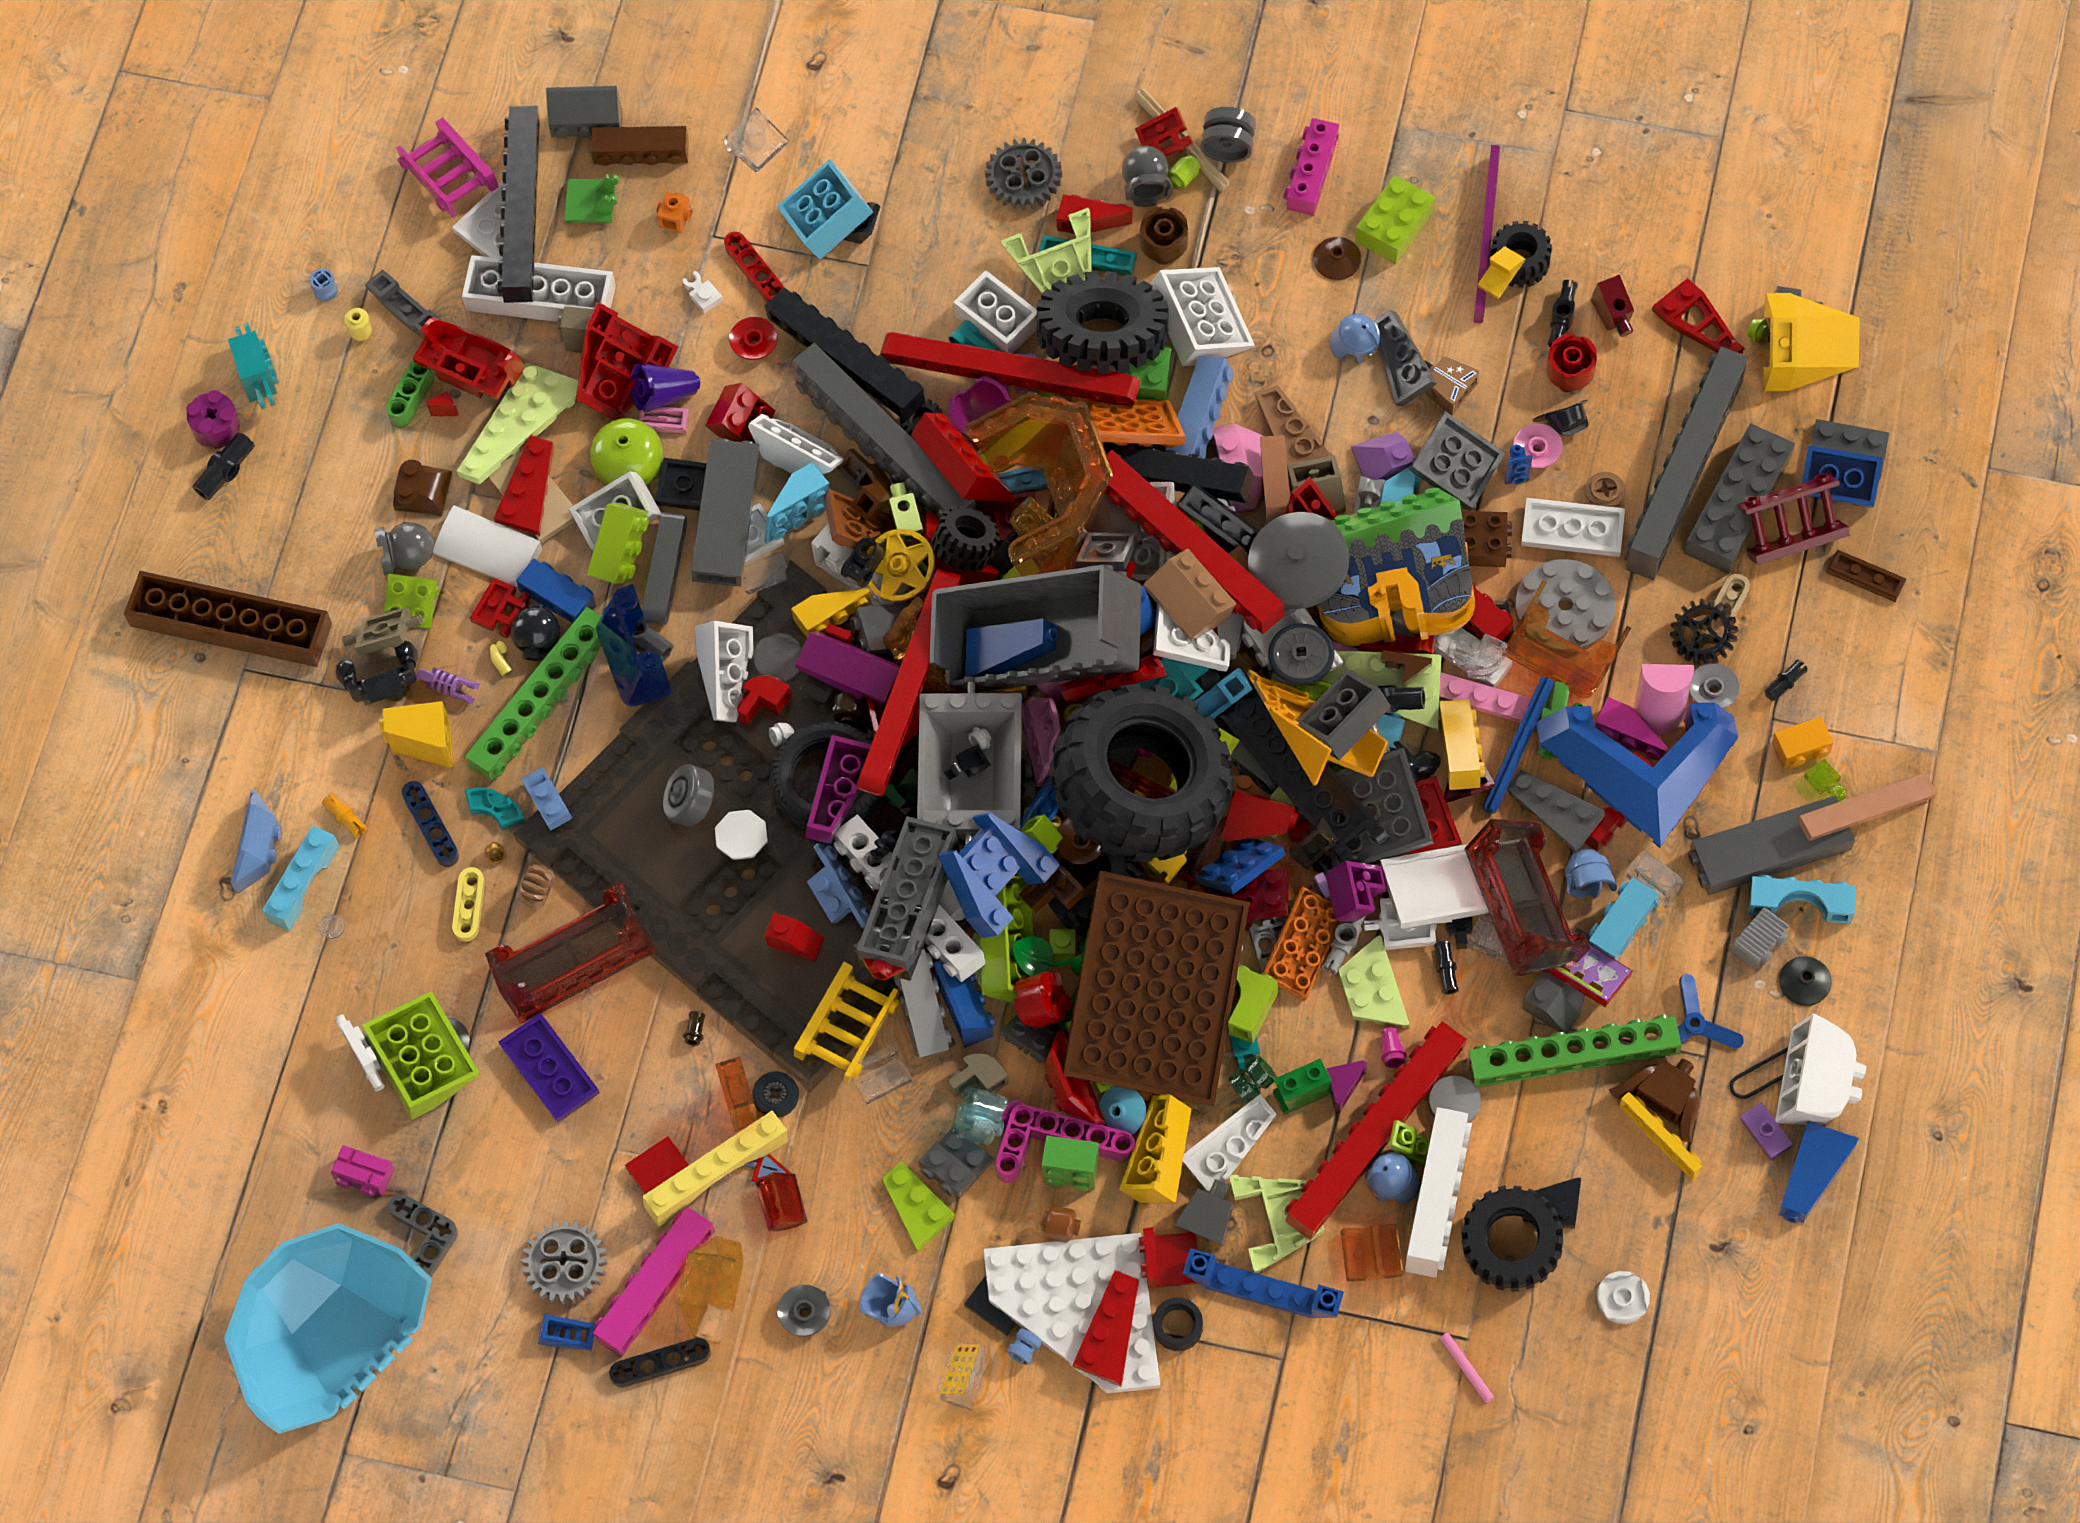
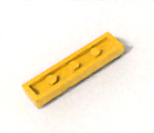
M1630 1092L1623 1096L1619 1106L1620 1109L1692 1181L1696 1179L1702 1170L1699 1157L1693 1152L1689 1153L1682 1146L1681 1139L1674 1133L1670 1134L1664 1128L1663 1121L1655 1114L1652 1116L1645 1109V1103L1638 1096L1634 1097Z

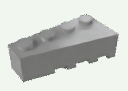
M922 949L911 981L894 977L899 991H903V995L900 996V1002L905 1016H909L907 1027L915 1056L919 1058L949 1050L948 1043H951L949 1029L944 1028L942 1018H945L944 1007L942 1003H938L936 993L939 992L938 983L935 977H931L929 969L933 967L932 958L929 952H925V949Z

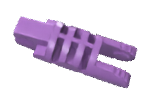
M433 667L432 672L418 669L416 674L417 679L428 682L426 688L469 704H473L474 698L461 694L462 686L466 685L468 688L478 689L480 683L450 674Z

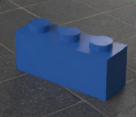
M533 558L516 580L521 593H528L531 599L544 605L547 609L572 624L586 607L593 610L596 606L594 594L588 587L584 585L578 586L568 575L564 573L560 575L555 572L553 567L545 561L539 562Z

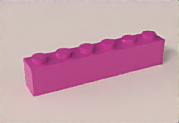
M686 1207L683 1213L681 1211L677 1213L672 1221L673 1226L668 1233L664 1232L659 1237L656 1249L652 1254L648 1253L641 1262L642 1268L636 1275L630 1276L625 1284L626 1289L621 1296L617 1295L612 1300L609 1312L605 1317H600L594 1325L593 1330L595 1331L593 1334L596 1341L621 1358L715 1232L712 1222L689 1207Z

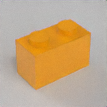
M1822 717L1774 732L1772 745L1783 768L1790 766L1796 768L1803 765L1807 760L1825 758L1831 752L1834 743Z

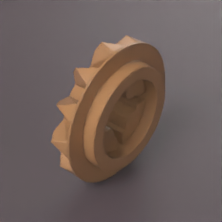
M1599 472L1588 480L1586 496L1590 499L1591 504L1612 507L1616 504L1619 505L1624 498L1625 485L1616 474ZM1603 483L1607 490H1611L1608 497L1603 492H1600Z

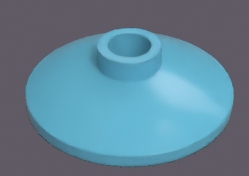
M1112 1087L1100 1099L1099 1106L1107 1123L1106 1127L1125 1131L1131 1135L1140 1130L1146 1116V1105L1138 1091ZM1117 1107H1119L1121 1110L1118 1116L1116 1115Z

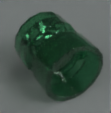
M1255 1054L1245 1062L1244 1069L1238 1068L1228 1077V1080L1237 1094L1249 1103L1261 1094V1088L1267 1089L1274 1083L1273 1079L1277 1076L1271 1066L1260 1055Z

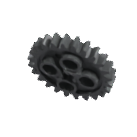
M1025 138L1022 139L1021 144H1018L1016 139H1013L1012 146L1004 142V150L997 147V155L990 154V161L986 162V186L989 187L990 194H995L996 201L1003 198V206L1011 202L1012 209H1015L1017 204H1021L1022 210L1025 209L1026 204H1029L1034 209V203L1038 202V204L1043 206V198L1050 201L1051 193L1057 194V186H1061V162L1058 161L1057 154H1052L1051 147L1044 150V142L1036 146L1035 139H1032L1030 144L1026 143ZM1018 157L1022 159L1024 173L1027 177V184L1030 189L1029 191L1026 190L1024 185V178L1022 172L1020 171V164L1017 159ZM1017 185V186H1019V187H1017V188H1012L1011 186Z

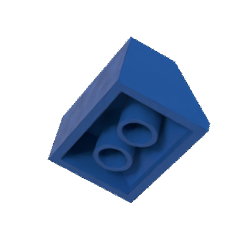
M942 961L934 962L935 978L964 1047L966 1048L992 1038V1028L996 1026L991 1012L986 1013L983 1005L986 1004L982 991H976L973 983L976 982L974 973L961 982L956 976L951 977L947 973Z

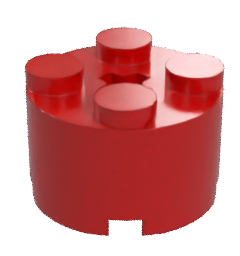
M1565 334L1555 339L1549 349L1546 366L1550 381L1563 392H1571L1572 390H1579L1587 386L1595 375L1597 362L1595 345L1584 336L1581 338L1574 336V334Z
M1047 971L1020 979L1014 985V991H1017L1018 997L1014 999L1016 1012L1024 1025L1030 1024L1032 1026L1030 1029L1034 1030L1061 1022L1065 1019L1067 1010L1072 1008V1001L1065 993L1061 976L1056 971Z

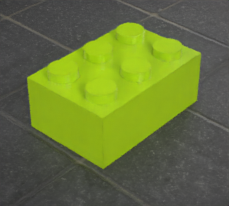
M1394 175L1356 227L1355 242L1397 264L1433 214L1435 196Z
M607 503L587 575L614 584L627 583L629 579L633 578L636 570L634 561L636 555L638 556L642 549L643 543L640 541L642 533L647 530L649 525L648 511L623 503Z

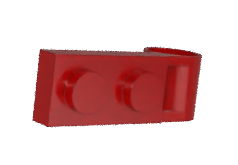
M1394 633L1395 642L1384 643V640L1374 643L1360 644L1358 650L1361 652H1382V650L1397 653L1434 654L1436 637L1428 635L1429 639L1421 640L1420 633H1416L1413 638Z

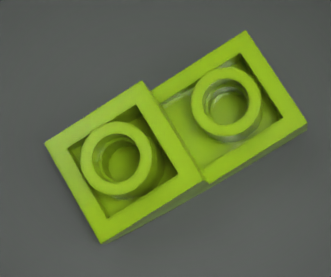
M1398 1120L1394 1121L1389 1146L1418 1166L1426 1165L1430 1140L1417 1134L1418 1129Z

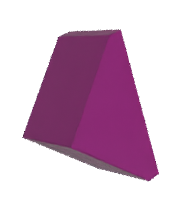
M1362 1060L1327 1068V1072L1332 1080L1329 1088L1336 1112L1340 1113L1365 1075L1367 1062Z

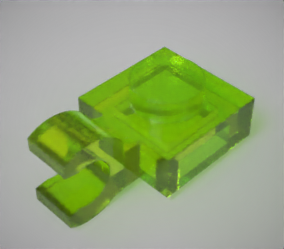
M1825 759L1805 772V779L1820 795L1827 791L1831 797L1836 795L1838 802L1846 798L1844 795L1847 793L1846 788L1838 783L1841 776Z

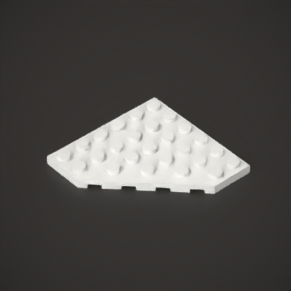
M1141 1233L1076 1239L1069 1242L1056 1241L984 1249L989 1302L1007 1314L1021 1328L1039 1337L1043 1345L1055 1354L1060 1355L1071 1366H1073L1075 1357L1114 1270L1138 1279L1139 1284L1122 1387L1077 1368L1074 1369L1099 1385L1098 1387L1107 1394L1160 1388L1147 1278H1142L1141 1262H1145L1144 1253L1139 1251L1138 1237H1141Z

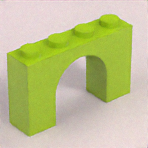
M1239 965L1235 989L1240 994V999L1228 1021L1229 1035L1253 1044L1278 995V983L1270 975H1260L1244 965Z

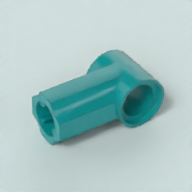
M964 320L948 336L951 343L998 351V348L980 335L978 328L968 320Z

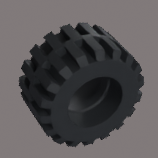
M1514 221L1511 226L1507 223L1503 226V230L1499 229L1496 232V236L1493 237L1490 258L1503 247H1507L1512 251L1523 249L1533 255L1525 259L1509 283V286L1513 287L1514 284H1518V288H1524V284L1532 286L1534 281L1540 282L1542 276H1546L1548 273L1552 253L1551 239L1549 235L1545 236L1546 231L1543 228L1539 230L1538 225L1535 223L1528 225V221H1523V224Z
M958 506L957 509L952 507L949 508V511L943 513L931 544L933 545V551L937 553L936 556L943 560L947 566L950 565L956 570L962 569L964 572L969 570L975 572L978 569H984L989 564L998 544L1000 533L996 529V523L991 522V518L988 515L985 516L983 512L976 511L971 507L964 508L963 506Z

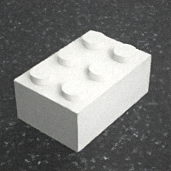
M987 271L982 273L953 302L955 317L961 322L964 320L972 322L978 328L980 335L995 345L998 351L1013 354L1036 331L1037 309Z

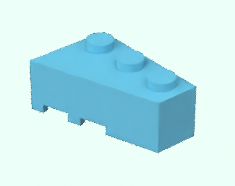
M1633 877L1629 883L1624 881L1617 892L1620 896L1616 902L1608 904L1603 912L1605 918L1600 925L1596 923L1588 934L1591 937L1589 942L1592 946L1615 960L1620 958L1632 942L1633 936L1640 926L1643 927L1647 922L1646 917L1652 909L1656 910L1660 905L1659 894Z

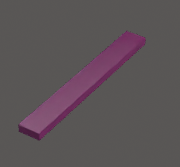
M1491 145L1477 284L1489 268L1500 157L1499 145ZM1478 285L1474 323L1483 322L1486 292L1478 288Z

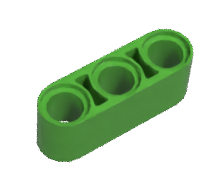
M414 361L409 364L386 405L390 422L398 428L405 427L411 422L434 381L432 370L414 363ZM414 391V393L407 395L408 392Z

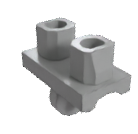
M1363 476L1360 477L1354 514L1362 508L1373 509L1380 506L1385 480H1372Z

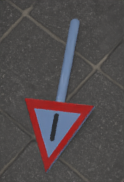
M770 1154L758 1158L757 1163L748 1162L744 1164L755 1168L750 1183L794 1176Z

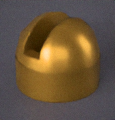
M492 842L485 847V857L490 864H500L505 860L506 851L498 842ZM497 850L499 854L494 856L492 851Z

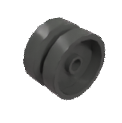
M1235 107L1211 109L1204 117V132L1200 143L1201 151L1207 157L1223 163H1237L1248 159L1253 150V137L1256 129L1255 118L1250 113Z

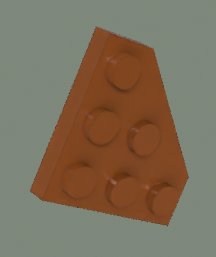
M828 489L825 493L824 500L831 538L836 544L854 549L858 541L864 537L876 540L882 534L894 530L890 514L881 511L877 518L867 521L850 505L854 499L831 489Z

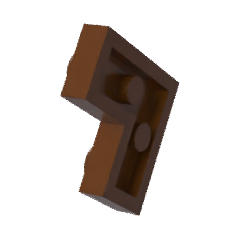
M1060 864L1045 883L1028 885L1019 893V896L1037 913L1054 897L1070 910L1088 893Z

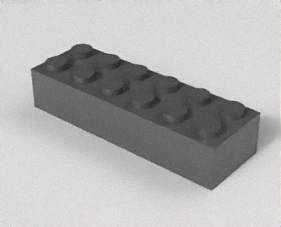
M1749 424L1690 533L1684 554L1728 574L1731 572L1753 530L1751 515H1746L1738 509L1737 504L1745 502V499L1751 496L1761 497L1773 493L1792 457L1795 446L1794 442L1756 425Z

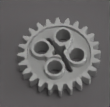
M567 1219L564 1220L563 1226L560 1227L554 1221L553 1229L543 1225L545 1233L541 1234L535 1231L537 1240L528 1239V1243L532 1248L523 1249L524 1254L528 1257L521 1259L522 1264L527 1266L522 1270L524 1276H529L526 1279L527 1285H533L531 1289L534 1294L541 1291L540 1297L542 1300L550 1295V1302L554 1304L557 1298H560L562 1305H565L566 1298H570L572 1303L575 1304L577 1295L585 1300L584 1292L586 1290L594 1293L593 1283L597 1285L602 1284L598 1275H606L605 1270L601 1268L608 1265L607 1259L601 1258L607 1255L605 1248H600L603 1246L602 1240H595L597 1238L595 1230L588 1234V1225H584L579 1229L578 1221H575L572 1227L569 1226ZM552 1245L558 1246V1250L555 1253H546L548 1247ZM578 1245L585 1247L581 1253H572L573 1248ZM567 1258L569 1261H566L565 1265L561 1266L560 1263H563L564 1259ZM543 1260H547V1261H548V1262H546V1263H544V1264L541 1263ZM554 1270L557 1272V1275L552 1279L544 1278L548 1271ZM577 1270L583 1271V1275L579 1279L571 1278L573 1272Z

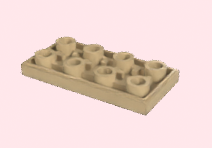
M525 445L520 447V451L514 456L510 455L501 462V467L488 477L502 497ZM548 476L547 482L548 489L547 495H545L540 536L533 534L541 544L575 521L569 510L573 504L550 476Z

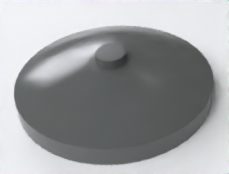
M1295 512L1272 520L1259 531L1249 550L1248 568L1250 574L1284 603V608L1302 609L1324 602L1340 588L1348 573L1350 557L1345 538L1334 523L1314 513Z

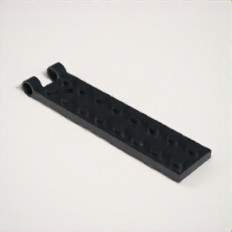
M1255 687L1219 714V717L1343 862L1361 863L1348 848V845L1365 830L1372 835L1380 846L1390 839L1386 831L1327 763L1317 785L1312 784ZM1340 814L1345 816V820L1342 823L1336 822V817Z

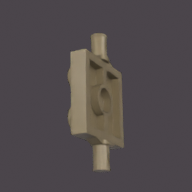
M408 607L363 619L358 631L342 636V641L345 646L356 643L355 650L359 656L367 653L373 654L378 650L388 647L394 648L404 643L407 630L410 627L422 625L423 619L420 614L411 617Z

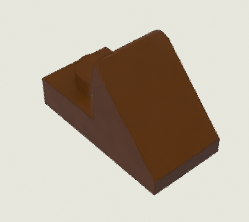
M1382 650L1380 658L1381 663H1385V668L1400 670V666H1405L1402 686H1405L1431 667L1433 661L1432 658L1385 650Z

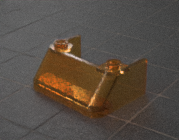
M1542 580L1506 645V654L1511 660L1540 676L1548 677L1553 682H1564L1570 686L1569 692L1581 698H1589L1598 689L1631 628L1626 626L1616 645L1602 640L1596 642L1590 652L1580 648L1545 628L1549 621V612L1544 606L1536 602L1547 583L1545 580Z

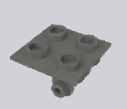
M1016 1014L1001 1030L1002 1036L1005 1037L1006 1042H1010L1018 1047L1019 1050L1025 1047L1024 1053L1026 1055L1031 1051L1030 1056L1035 1058L1037 1062L1040 1063L1042 1061L1045 1063L1056 1034L1061 1030L1058 1023H1054L1033 1030L1030 1029L1032 1027L1030 1024L1024 1025L1018 1014Z

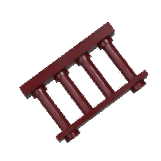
M1820 474L1815 476L1814 480L1761 497L1751 496L1746 498L1745 502L1737 504L1738 509L1746 515H1751L1757 544L1754 548L1747 550L1749 559L1755 564L1760 565L1850 536L1849 527L1835 518L1829 489L1839 486V480L1830 474ZM1820 492L1826 522L1823 526L1815 528L1812 525L1806 496ZM1797 499L1803 529L1801 533L1791 535L1783 503ZM1774 507L1780 537H1778V540L1769 543L1766 542L1760 510Z

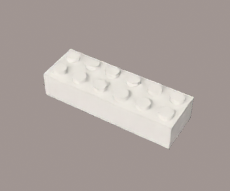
M471 255L462 293L466 311L558 322L559 315H563L564 306L593 309L596 302H600L611 309L616 287L613 272L534 263L533 302L504 303L503 294L498 293V279H502V275H499L498 261L503 259Z
M1437 1107L1405 1272L1436 1278L1438 1269H1444L1447 1246L1443 1245H1448L1452 1227L1451 1221L1454 1218L1457 1197L1455 1196H1458L1466 1158V1147H1468L1472 1123L1467 1122L1468 1113Z

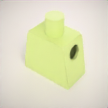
M904 483L891 485L890 489L893 498L889 499V509L894 529H909L921 534L923 528L913 493L907 494ZM906 507L908 510L900 511L899 508ZM901 535L904 542L916 540L912 536Z

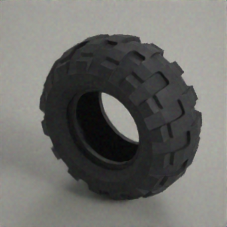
M1140 684L1119 686L1115 688L1114 692L1111 689L1102 691L1087 699L1082 707L1075 709L1064 723L1053 747L1054 754L1050 763L1051 783L1054 785L1055 791H1057L1055 798L1064 818L1069 817L1072 820L1074 831L1085 842L1091 839L1100 845L1099 851L1112 857L1117 854L1125 855L1132 862H1150L1155 857L1159 861L1185 854L1188 848H1195L1211 835L1226 812V807L1232 797L1234 784L1233 776L1230 775L1233 765L1227 743L1220 740L1221 731L1211 716L1204 717L1198 711V704L1185 696L1181 700L1170 695V689L1155 685L1149 689H1142ZM1123 747H1136L1154 753L1171 769L1177 783V793L1165 798L1150 799L1129 792L1113 777L1108 766L1107 753Z

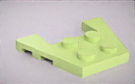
M1089 208L1068 215L1076 235L1075 239L1033 255H1029L1021 233L1001 240L1005 250L1041 293L1046 289L1051 290L1052 284L1058 280L1067 283V277L1078 274L1085 280L1086 272H1092Z
M1229 1175L1235 1201L1262 1195L1274 1243L1248 1249L1253 1273L1261 1272L1311 1242L1285 1222L1287 1206L1294 1198L1298 1200L1302 1196L1301 1190L1307 1180L1282 1178L1273 1180L1262 1179V1177L1257 1176L1248 1178L1239 1177V1175ZM1324 1225L1320 1228V1230L1316 1233L1312 1240L1316 1239L1317 1237L1325 1233Z

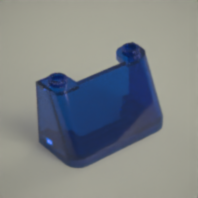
M633 584L624 586L613 594L596 625V632L620 698L625 705L631 707L672 694L660 656L652 651L637 654L631 638L632 635L637 634V622L645 619Z

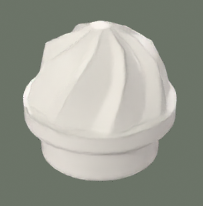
M776 723L774 727L769 728V737L774 747L781 746L794 733L793 728L787 723Z

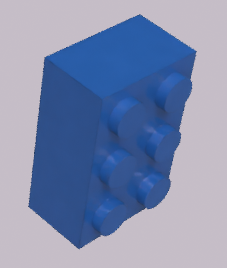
M1809 445L1807 447L1801 483L1814 480V477L1820 474H1830L1839 480L1840 484L1839 486L1829 488L1832 502L1873 509L1883 458ZM1820 492L1806 496L1807 498L1821 500Z

